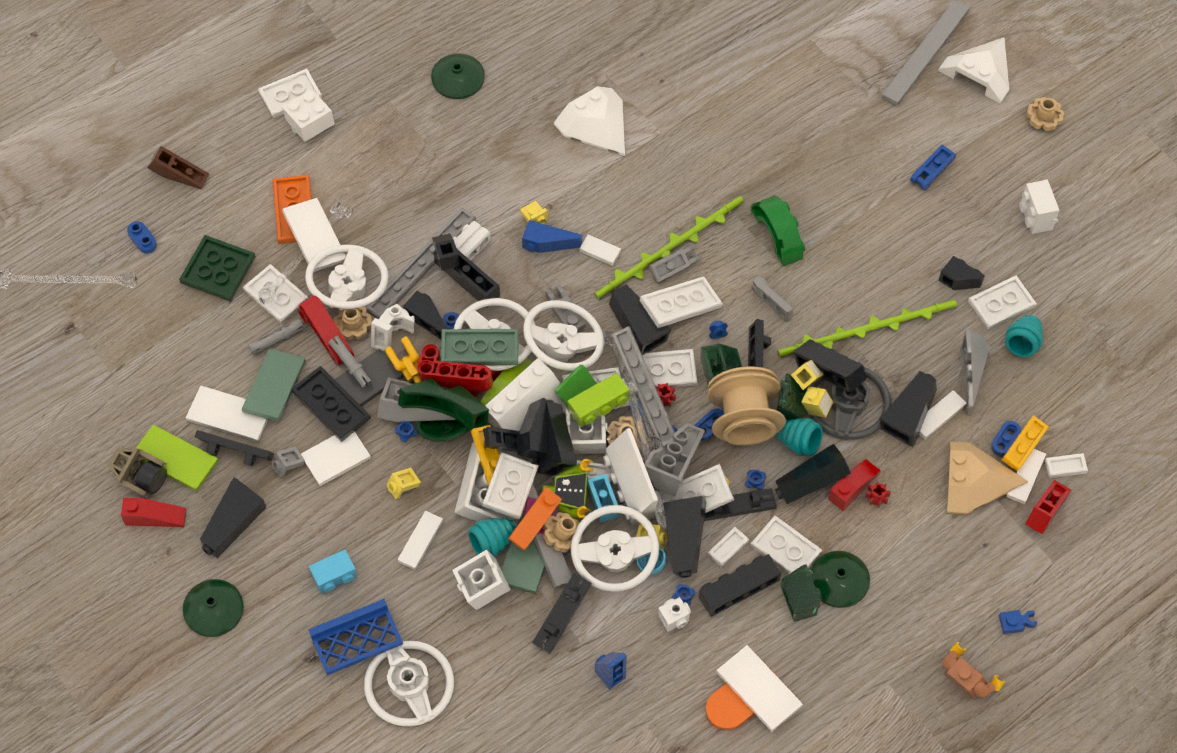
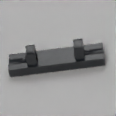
M756 319L749 327L748 367L763 368V349H767L771 345V338L764 336V320Z
M486 427L483 429L485 448L518 452L517 435L519 431Z
M196 430L195 438L209 443L207 449L209 454L217 456L219 448L222 446L246 453L243 463L249 466L254 465L256 457L270 461L273 459L274 453L268 450Z
M772 488L733 495L734 501L706 512L704 521L776 509Z
M575 573L572 575L534 638L533 644L551 654L590 589L591 582Z

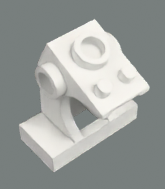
M398 304L387 308L379 319L375 318L371 323V347L376 350L380 348L386 354L384 349L391 346L392 331L403 329L412 334L414 333V316L410 317L408 312Z

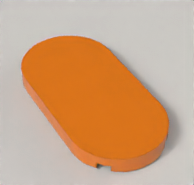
M727 683L715 691L706 703L708 721L714 727L721 730L736 729L755 715Z

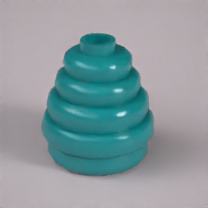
M1025 315L1016 320L1008 327L1005 333L1007 349L1018 357H1031L1040 350L1043 344L1042 323L1034 315Z
M798 418L786 420L785 426L776 435L778 440L796 455L812 456L821 445L823 430L821 425L812 419Z
M507 518L479 520L475 522L474 526L469 528L468 536L477 555L488 550L496 557L510 543L508 538L515 530L516 525Z

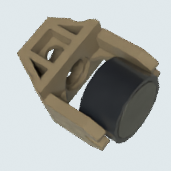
M118 448L108 464L112 473L115 474L117 480L122 485L147 498L150 493L154 494L162 487L167 476V469H165L167 463L137 448ZM143 460H151V461L146 462V463L141 467V469L139 470V472H138V474H137V477H136V481H135V482H136V485H134L132 479H133L134 475L136 474V472H137L139 466L141 465L142 461H143Z

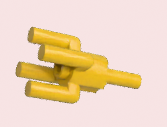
M407 336L403 337L401 342L408 355L401 360L398 359L391 346L384 349L388 359L392 362L395 369L402 373L407 382H421L417 370L419 355Z

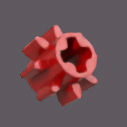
M668 383L658 384L657 391L663 405L671 407V400L676 401L675 387L671 388Z
M878 481L874 486L869 484L865 498H870V505L874 504L879 508L882 503H888L887 497H890L891 491L886 490L887 484H879Z

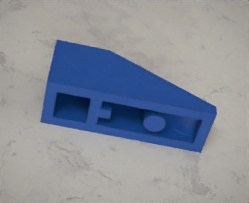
M530 220L522 237V247L530 252L543 253L580 248L582 245L581 234Z
M611 652L608 655L600 656L596 660L595 672L609 690L626 678L627 656L625 653Z

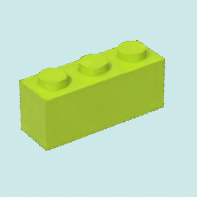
M615 373L567 401L568 411L580 427L585 424L589 425L599 416L607 415L613 408L627 403L630 399V389L620 376Z

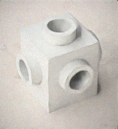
M680 597L675 600L669 599L663 606L658 608V616L667 632L675 628H683L689 622L691 610L686 602H682Z

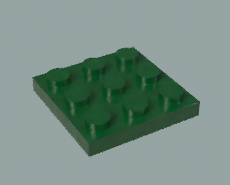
M204 235L179 280L182 284L231 302L256 256L251 251Z

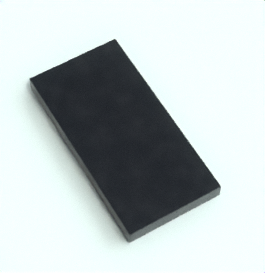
M321 366L291 388L292 393L341 442L371 419L370 414Z

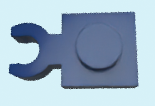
M1020 610L1001 612L999 619L1003 634L1023 632L1024 626L1028 628L1036 627L1037 621L1032 622L1028 619V617H1034L1035 611H1028L1025 615H1021Z

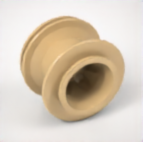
M739 367L724 371L712 378L708 384L707 398L712 404L724 408V415L719 417L712 425L714 436L734 445H754L765 442L780 432L786 424V418L779 411L770 409L768 404L781 390L776 374L762 367Z

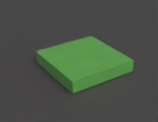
M580 364L554 391L568 409L567 401L597 383L585 366Z

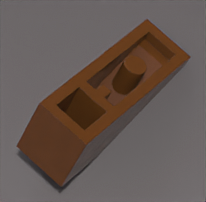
M162 146L155 152L147 167L164 178L198 189L203 187L209 175L208 172Z

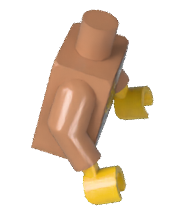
M956 642L942 662L943 667L947 669L944 675L974 700L977 696L983 698L994 691H1000L1005 680L1000 681L998 679L999 676L995 675L991 682L987 683L975 668L960 657L966 651V648L962 649L958 645L960 642Z

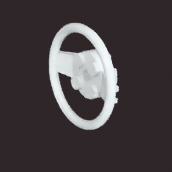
M337 245L319 252L309 262L305 273L306 284L311 294L317 296L322 303L330 306V308L335 307L339 308V310L360 308L374 302L385 291L389 279L384 261L373 251L357 245ZM348 252L343 265H337L335 270L329 275L328 292L331 294V298H329L316 288L313 281L314 269L325 257L335 253ZM364 256L373 260L381 272V281L378 288L366 298H363L366 290V278L362 270Z
M502 298L484 299L467 307L457 318L454 329H461L463 323L466 324L468 329H511L507 324L499 322L497 319L488 321L476 311L487 306L511 308L524 319L529 312L511 300ZM519 344L518 364H521L532 352L528 345L524 347ZM516 365L482 366H487L488 368H490L491 371H501L512 368Z
M561 300L542 302L531 309L525 318L523 332L527 345L537 358L551 367L565 371H574L581 364L588 368L600 358L603 352L604 336L600 325L588 311L576 304ZM563 308L582 316L591 325L594 332L577 333L575 326L563 323H550L545 329L533 325L532 321L543 310ZM595 349L592 356L587 360L579 363H564L573 358L576 353Z
M622 505L604 506L589 513L577 526L571 542L573 564L580 576L591 582L592 586L605 591H624L639 585L653 571L659 555L658 536L651 522L639 511ZM610 513H622L635 518L644 526L649 535L630 537L627 532L612 530L600 535L598 541L579 544L585 528L596 518ZM614 547L621 549V551H618V555H614L613 552L610 553ZM650 554L649 561L644 570L635 578L624 583L612 584L602 582L590 575L582 562L597 563L610 572H621L628 569L635 559Z
M403 641V645L376 655L369 664L364 679V692L371 709L386 722L404 727L422 725L437 717L448 705L454 689V675L446 657L435 647L419 641ZM404 649H417L429 653L438 660L444 670L446 677L445 692L438 705L432 710L426 692L429 688L427 667L421 660L410 658ZM386 657L390 665L387 674L390 691L400 701L407 702L415 718H400L387 713L380 707L374 697L372 690L373 676L378 665ZM409 675L411 680L405 681V676Z

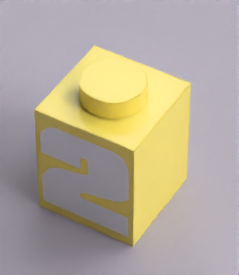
M812 360L804 363L791 374L803 390L824 375Z
M809 386L801 403L809 415L826 418L833 400L826 389Z

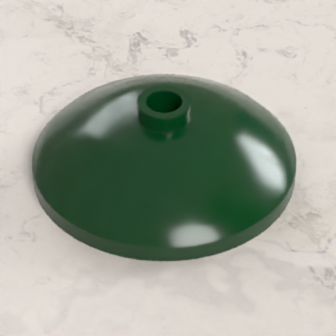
M457 53L441 58L432 69L431 79L435 90L441 95L451 99H464L474 95L481 89L485 74L481 63L477 59L467 54Z
M457 419L416 422L418 434L422 438L433 442L452 441L462 437L470 430Z
M845 551L828 552L820 556L811 568V589L820 601L829 606L837 608L853 606L865 597L869 589V571L864 562L852 553ZM841 571V572H843L845 575L840 576V575L838 574V572Z
M220 579L206 580L197 584L188 592L183 603V616L189 628L195 633L206 637L221 636L231 631L239 623L244 610L243 599L238 589L231 583ZM213 600L214 603L209 605L208 602Z

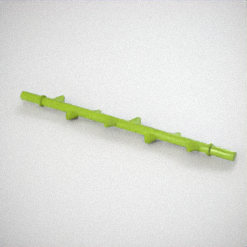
M738 196L727 205L724 204L721 209L706 219L696 216V225L680 236L671 232L669 234L670 243L652 255L645 252L641 253L642 261L628 271L614 270L615 279L609 281L607 285L594 293L595 297L600 299L632 276L640 280L643 279L644 268L659 258L668 256L671 250L686 240L697 243V233L714 221L724 224V215L730 213L732 209L743 203V198Z
M954 299L940 304L935 303L933 306L915 311L904 308L901 315L884 320H879L872 315L870 316L869 324L849 330L838 327L835 334L813 339L806 334L803 337V343H795L793 346L779 349L777 353L779 357L793 354L794 350L809 339L832 349L833 342L855 335L864 339L866 332L889 326L894 331H898L899 323L918 317L930 320L932 313H940V311L957 307V303Z

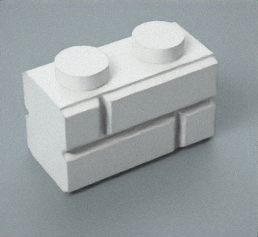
M473 221L470 225L466 224L458 237H453L456 248L469 260H472L491 241V235L486 228Z

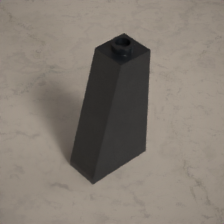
M626 284L612 291L609 305L622 329L628 326L631 328L642 355L665 343L668 340L671 329L668 326L657 328L639 301L640 297Z
M919 371L881 416V430L913 447L937 391L936 379L930 374Z
M546 400L549 454L537 459V473L554 476L576 466L577 460L562 404L554 403L553 400Z
M832 444L777 479L775 482L778 488L775 491L779 499H784L786 504H789L850 475L851 472L843 455L835 444Z
M234 477L200 538L203 546L202 550L207 555L211 556L212 554L218 558L265 510L264 499Z
M703 496L663 503L673 573L680 578L691 577V573H697L707 504Z

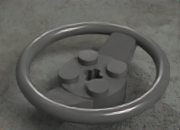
M864 367L865 376L875 382L882 393L884 401L882 416L891 406L890 392L885 382L875 372ZM819 378L811 387L817 388L824 379ZM865 382L861 383L851 392L833 384L831 399L833 400L832 408L836 411L834 428L825 423L821 417L810 415L816 423L821 425L824 432L841 439L865 438L881 428L880 416L869 428L850 432L856 416L861 415L869 403L870 388Z

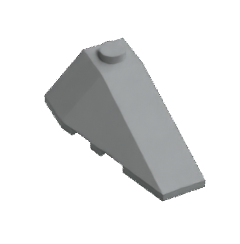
M966 329L960 351L965 402H967L966 414L971 415L986 359L990 357V346L986 345V338L970 329Z
M388 377L380 397L377 418L394 422L455 420V418L434 410L400 407L398 405L400 388L412 384Z
M686 423L673 434V437L661 443L658 449L650 452L644 465L649 478L658 490L676 496L705 430Z

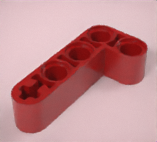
M312 296L298 305L299 315L305 323L310 324L337 366L344 362L328 343L331 339L334 340L335 336H339L352 356L355 357L351 347L317 296Z
M428 344L423 347L417 366L420 381L432 378L441 387L453 388L461 385L465 389L487 391L492 388V374L487 366L443 362L436 345Z

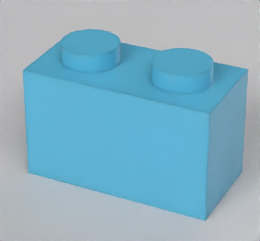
M607 474L588 479V492L595 510L604 506L618 505ZM619 513L602 515L598 517L599 522L603 523L619 518Z
M345 549L309 566L310 573L320 593L331 592L336 586L350 583L357 577L355 567Z

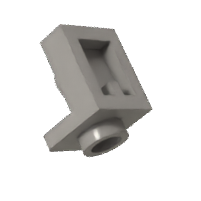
M295 446L276 452L271 465L279 478H282L287 470L303 466L305 460Z

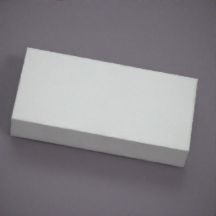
M587 235L580 247V252L613 266L621 253V248Z
M1084 453L1050 457L1044 460L1048 478L1087 474L1088 472Z
M734 527L707 555L722 568L749 543V539Z

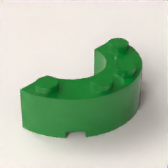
M775 195L753 203L750 210L758 224L764 222L774 242L775 253L782 266L784 267L803 259L805 245L800 238L797 228L798 220L795 216L791 215L788 203L783 202Z

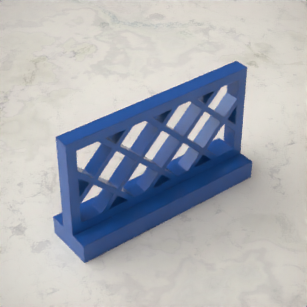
M385 599L308 629L326 675L403 645ZM387 616L388 623L386 627L376 625L378 619ZM363 625L370 627L367 635L358 633L359 627ZM373 629L383 631L380 640L370 637ZM347 633L351 635L348 643L338 640L341 634ZM387 633L395 635L397 639L391 643L383 641ZM355 636L364 639L361 647L351 645ZM324 641L332 642L328 651L321 649L319 643ZM368 641L377 643L374 650L364 649ZM336 644L345 647L342 655L332 652ZM349 648L358 651L356 657L352 659L345 657ZM330 656L339 659L337 665L328 668L327 661Z

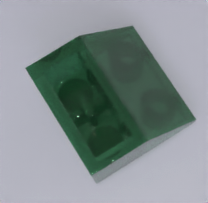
M720 343L701 347L700 359L707 385L716 375L730 369L742 367L736 348Z
M786 374L785 381L781 380L780 382L781 390L778 395L777 411L782 413L786 420L804 418L805 407L801 402L807 388L803 390L790 374Z
M807 564L800 566L782 578L780 587L793 622L817 616L820 600H822L819 588H815L813 583L815 582L812 570H808Z

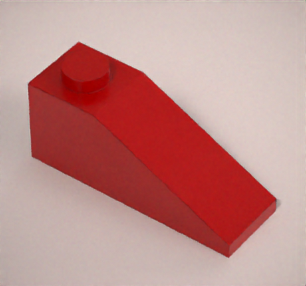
M867 459L850 471V475L841 478L830 489L828 500L842 511L881 473V470Z
M1054 480L1034 506L1025 525L1043 534L1068 497L1071 489Z
M123 498L121 517L124 524L128 526L184 527L186 508L145 498Z

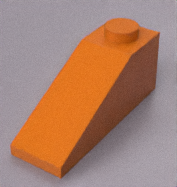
M546 487L508 539L524 551L562 498Z

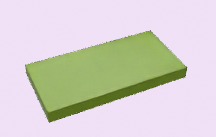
M154 424L136 447L167 463L165 466L167 476L196 492L219 462L217 457ZM143 460L142 463L145 464L151 460Z

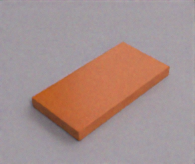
M309 175L273 179L278 244L297 242L282 211L283 208L312 199Z

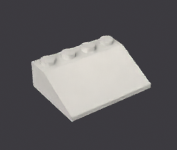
M537 358L485 405L489 409L487 421L495 428L519 431L529 405L541 398L562 404L565 415L567 408L554 391L561 383L546 364Z
M628 428L606 448L603 460L605 466L610 467V479L612 484H616L618 488L616 494L619 502H623L624 506L639 511L648 520L654 519L658 499L632 431ZM624 514L625 519L630 520L631 525L640 523L635 518Z
M473 442L454 513L474 521L507 518L509 521L512 520L517 526L519 519L482 506L489 485L475 443ZM521 456L524 461L532 463V458Z

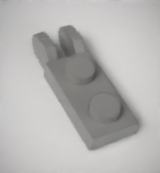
M695 244L679 249L648 265L656 282L666 279L700 259V254H695L689 259L685 255V253L696 248Z
M756 276L753 279L752 286L755 294L785 322L792 319V305L788 301H784L775 289H771L763 277Z
M560 285L556 286V291L561 298L559 300L572 303L568 295L566 296L563 288ZM551 290L545 291L549 301L555 300ZM552 308L561 323L573 325L577 328V331L586 327L579 314L568 309Z

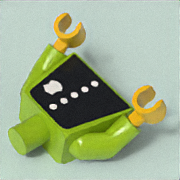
M584 459L580 464L561 472L559 476H555V486L543 485V490L547 487L562 498L558 504V512L568 513L573 519H584L586 512H591L586 507L588 474L585 471H594V468L588 467L589 463H593L589 459Z

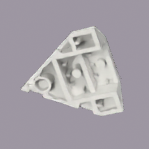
M1003 37L948 56L938 71L952 79L955 78L958 72L987 87L985 96L1001 103L1009 92L1005 38Z
M597 86L570 102L554 122V126L566 138H576L581 140L582 143L607 151L609 149L614 150L618 154L625 156L623 100L612 88Z

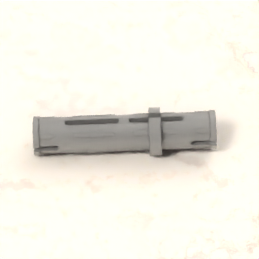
M298 318L285 326L281 325L276 331L249 343L248 346L252 354L255 355L283 339L287 340L291 335L303 330L304 327L301 320Z
M335 336L334 340L331 339L328 342L349 369V374L356 378L362 388L366 387V383L369 385L372 382L362 369V364L356 361L339 336Z

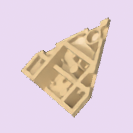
M950 441L948 514L967 515L981 505H986L1004 496L1012 489L1028 483L1026 479L973 444Z

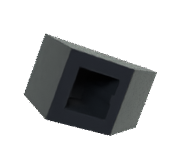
M451 234L433 237L432 241L441 271L460 266L458 252Z
M953 256L941 270L939 281L953 290L980 288L985 275L978 269L967 265L964 260Z

